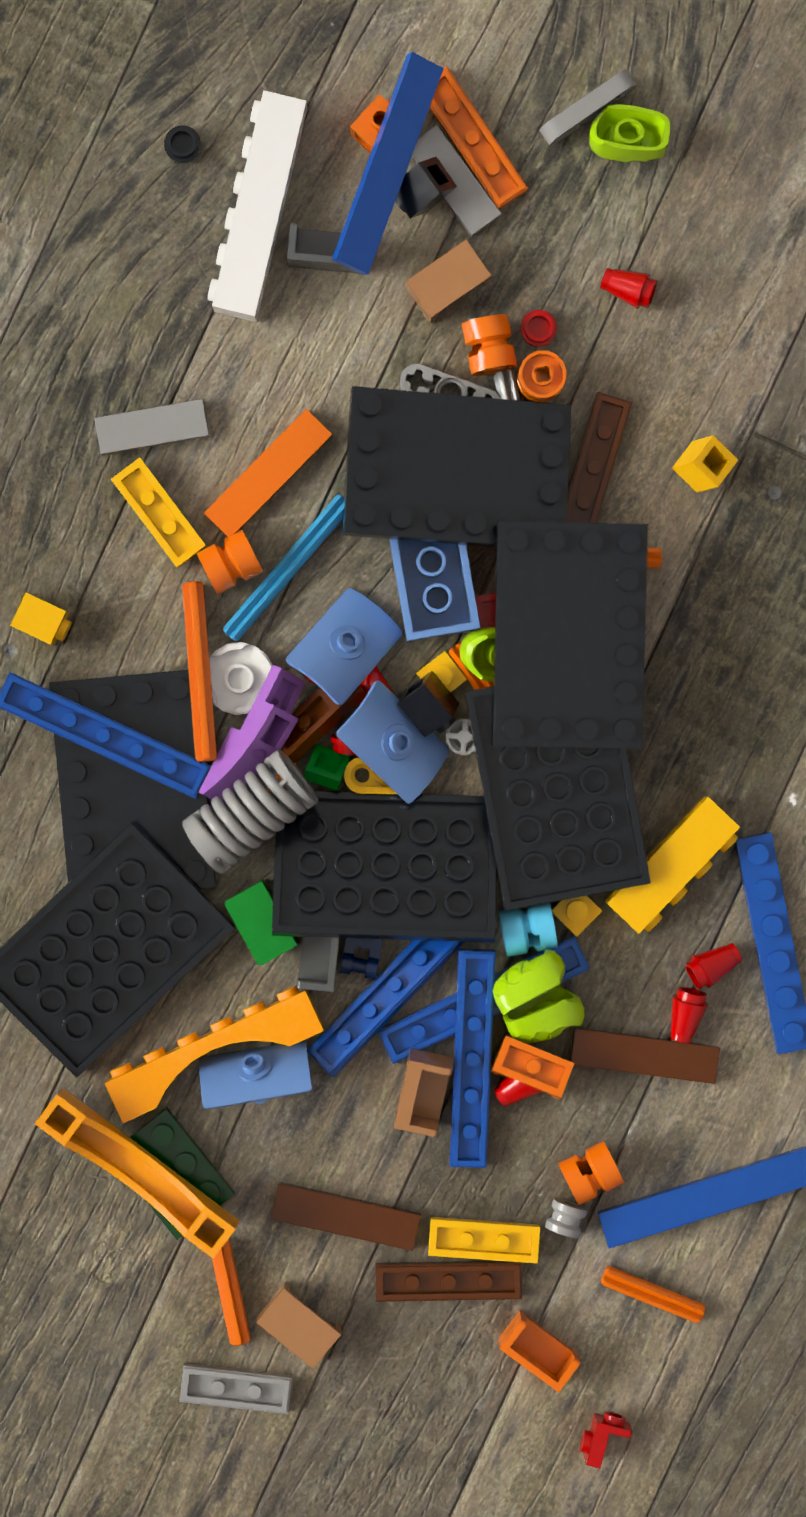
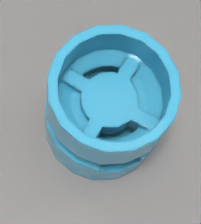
M550 903L528 906L526 911H522L520 908L506 911L498 910L507 957L526 954L530 947H534L537 951L558 948Z

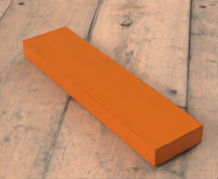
M445 67L429 109L474 177L498 210L527 192L528 187L449 68Z
M305 409L204 514L227 537L237 533L333 436L332 433Z

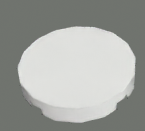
M243 642L226 644L217 649L210 657L213 704L227 713L234 715L248 714L272 667L269 657L258 647Z

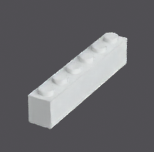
M263 90L261 101L255 100L253 103L250 122L255 123L253 136H246L244 141L242 158H246L247 161L244 173L237 172L233 193L238 194L236 207H229L227 212L225 229L230 230L227 244L220 243L216 259V265H220L221 270L218 280H211L207 300L213 301L212 308L216 313L257 322L307 114L306 100Z

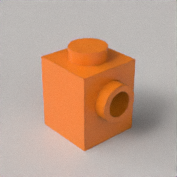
M380 94L350 126V135L370 154L391 99L390 97L386 100Z

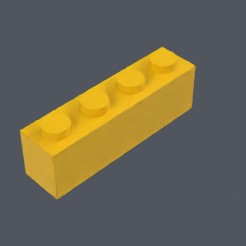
M703 796L646 856L651 883L614 890L604 902L638 934L643 929L647 932L651 931L663 917L659 912L668 903L672 906L678 903L688 891L684 886L694 876L700 879L712 867L713 863L710 859L720 849L724 853L736 842L738 836L735 832L740 826L709 797Z

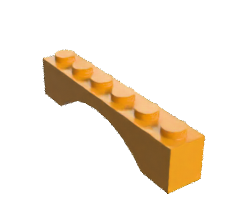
M296 985L276 994L278 1001L267 1006H265L263 1001L245 1008L243 1010L245 1016L232 1021L230 1016L225 1017L210 1025L211 1032L199 1037L195 1031L178 1039L177 1043L179 1046L165 1052L164 1048L160 1047L143 1056L146 1062L132 1067L131 1063L128 1062L111 1070L112 1077L107 1079L104 1084L122 1123L156 1109L166 1089L175 1077L191 1062L211 1050L228 1044L246 1041L275 1042L292 1046L323 1032L325 1027L308 990L302 989L298 991Z
M65 1088L56 1094L35 1122V1125L63 1146L94 1162L134 1190L158 1210L186 1239L214 1259L236 1230L240 1220Z

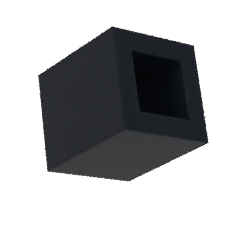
M435 156L417 163L405 174L396 197V203L411 219L430 211L453 191L457 185Z
M433 671L405 689L397 703L424 737L435 730L438 733H442L448 729L456 720L453 716L460 704Z

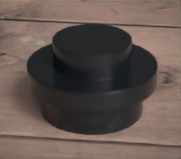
M176 126L167 133L164 147L167 155L173 161L188 163L199 155L201 140L198 133L191 127Z

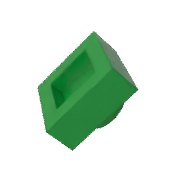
M316 744L305 769L304 777L308 781L338 791L344 771L349 763L350 755L334 752L333 749Z

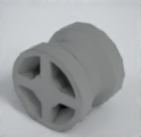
M456 720L446 731V743L454 753L469 755L475 752L470 720Z
M553 1198L551 1204L553 1208L552 1217L546 1220L545 1228L563 1236L580 1238L581 1229L579 1225L581 1219L586 1217L588 1209L568 1200Z

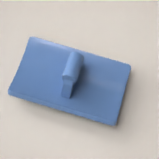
M348 588L286 657L288 665L297 669L316 683L336 705H342L399 640L403 632L378 605L354 589Z
M377 680L372 684L368 694L356 711L337 730V737L409 804L423 792L436 776L447 758L449 748L433 732L424 737L397 705L399 699L381 681Z
M306 1040L292 1046L276 1044L199 1058L202 1104L206 1110L249 1102L263 1104L267 1099L302 1094L312 1090Z

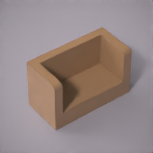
M466 239L409 278L405 283V288L431 323L436 319L438 313L477 286L489 283L491 274Z
M410 1048L395 1114V1129L437 1137L449 1076L452 1074L453 1057Z
M284 1282L260 1311L256 1323L314 1369L341 1336L342 1327L337 1323L333 1326L293 1295L290 1292L291 1286Z

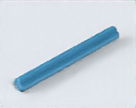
M338 494L334 497L223 627L224 633L233 641L241 639L344 517V496Z

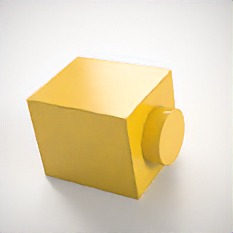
M712 435L692 441L672 469L694 491L701 492L719 487L738 462V459Z
M26 592L10 626L55 646L57 640L64 641L72 622L67 620L70 615L69 612Z

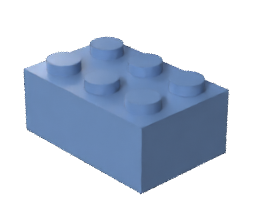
M389 539L407 642L480 629L466 545Z

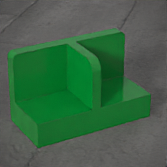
M264 879L225 901L226 909L259 966L298 946L299 942L295 936H272L273 895Z

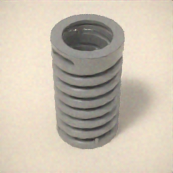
M280 749L263 761L264 763H259L256 766L259 776L253 771H248L245 774L247 783L241 779L236 780L233 784L235 791L231 788L223 790L224 800L219 796H215L211 800L212 807L205 804L201 809L182 821L188 838L204 860L216 872L224 874L232 867L231 865H236L239 862V856H248L252 848H258L262 845L263 840L272 838L274 831H281L284 829L285 823H292L296 818V814H304L306 810H309L318 803V798L309 782L292 760ZM274 767L282 778L281 782L270 768ZM267 786H268V787L272 790V792L275 794V796L277 797L279 803L275 800V798L273 797V795L271 794V792L269 791V789L267 788ZM208 827H209V828L211 829V831L216 835L217 838H215V837L212 835V833L210 832V830L208 829ZM228 829L235 835L236 839L229 833Z

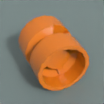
M507 314L489 315L462 323L465 345L472 348V351L468 354L471 376L495 374L498 371L513 369L518 366L514 345L507 342L512 335Z
M538 350L529 354L523 360L516 380L519 394L526 401L549 403L560 394L566 381L567 372L561 358L550 351Z
M243 530L225 538L224 546L222 547L213 544L197 552V556L217 595L235 587L239 577L247 581L264 572Z
M604 1140L587 1148L583 1157L575 1154L558 1162L579 1206L597 1198L598 1190L600 1189L609 1192L625 1184Z

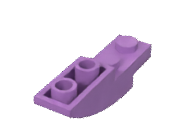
M272 665L241 730L233 727L230 728L217 754V759L214 760L198 793L210 799L219 796L224 800L223 790L231 788L235 791L233 784L238 779L247 783L245 774L248 771H253L259 776L256 766L259 763H264L263 761L276 750H281L298 721V718L290 713L306 683L305 681L280 667Z

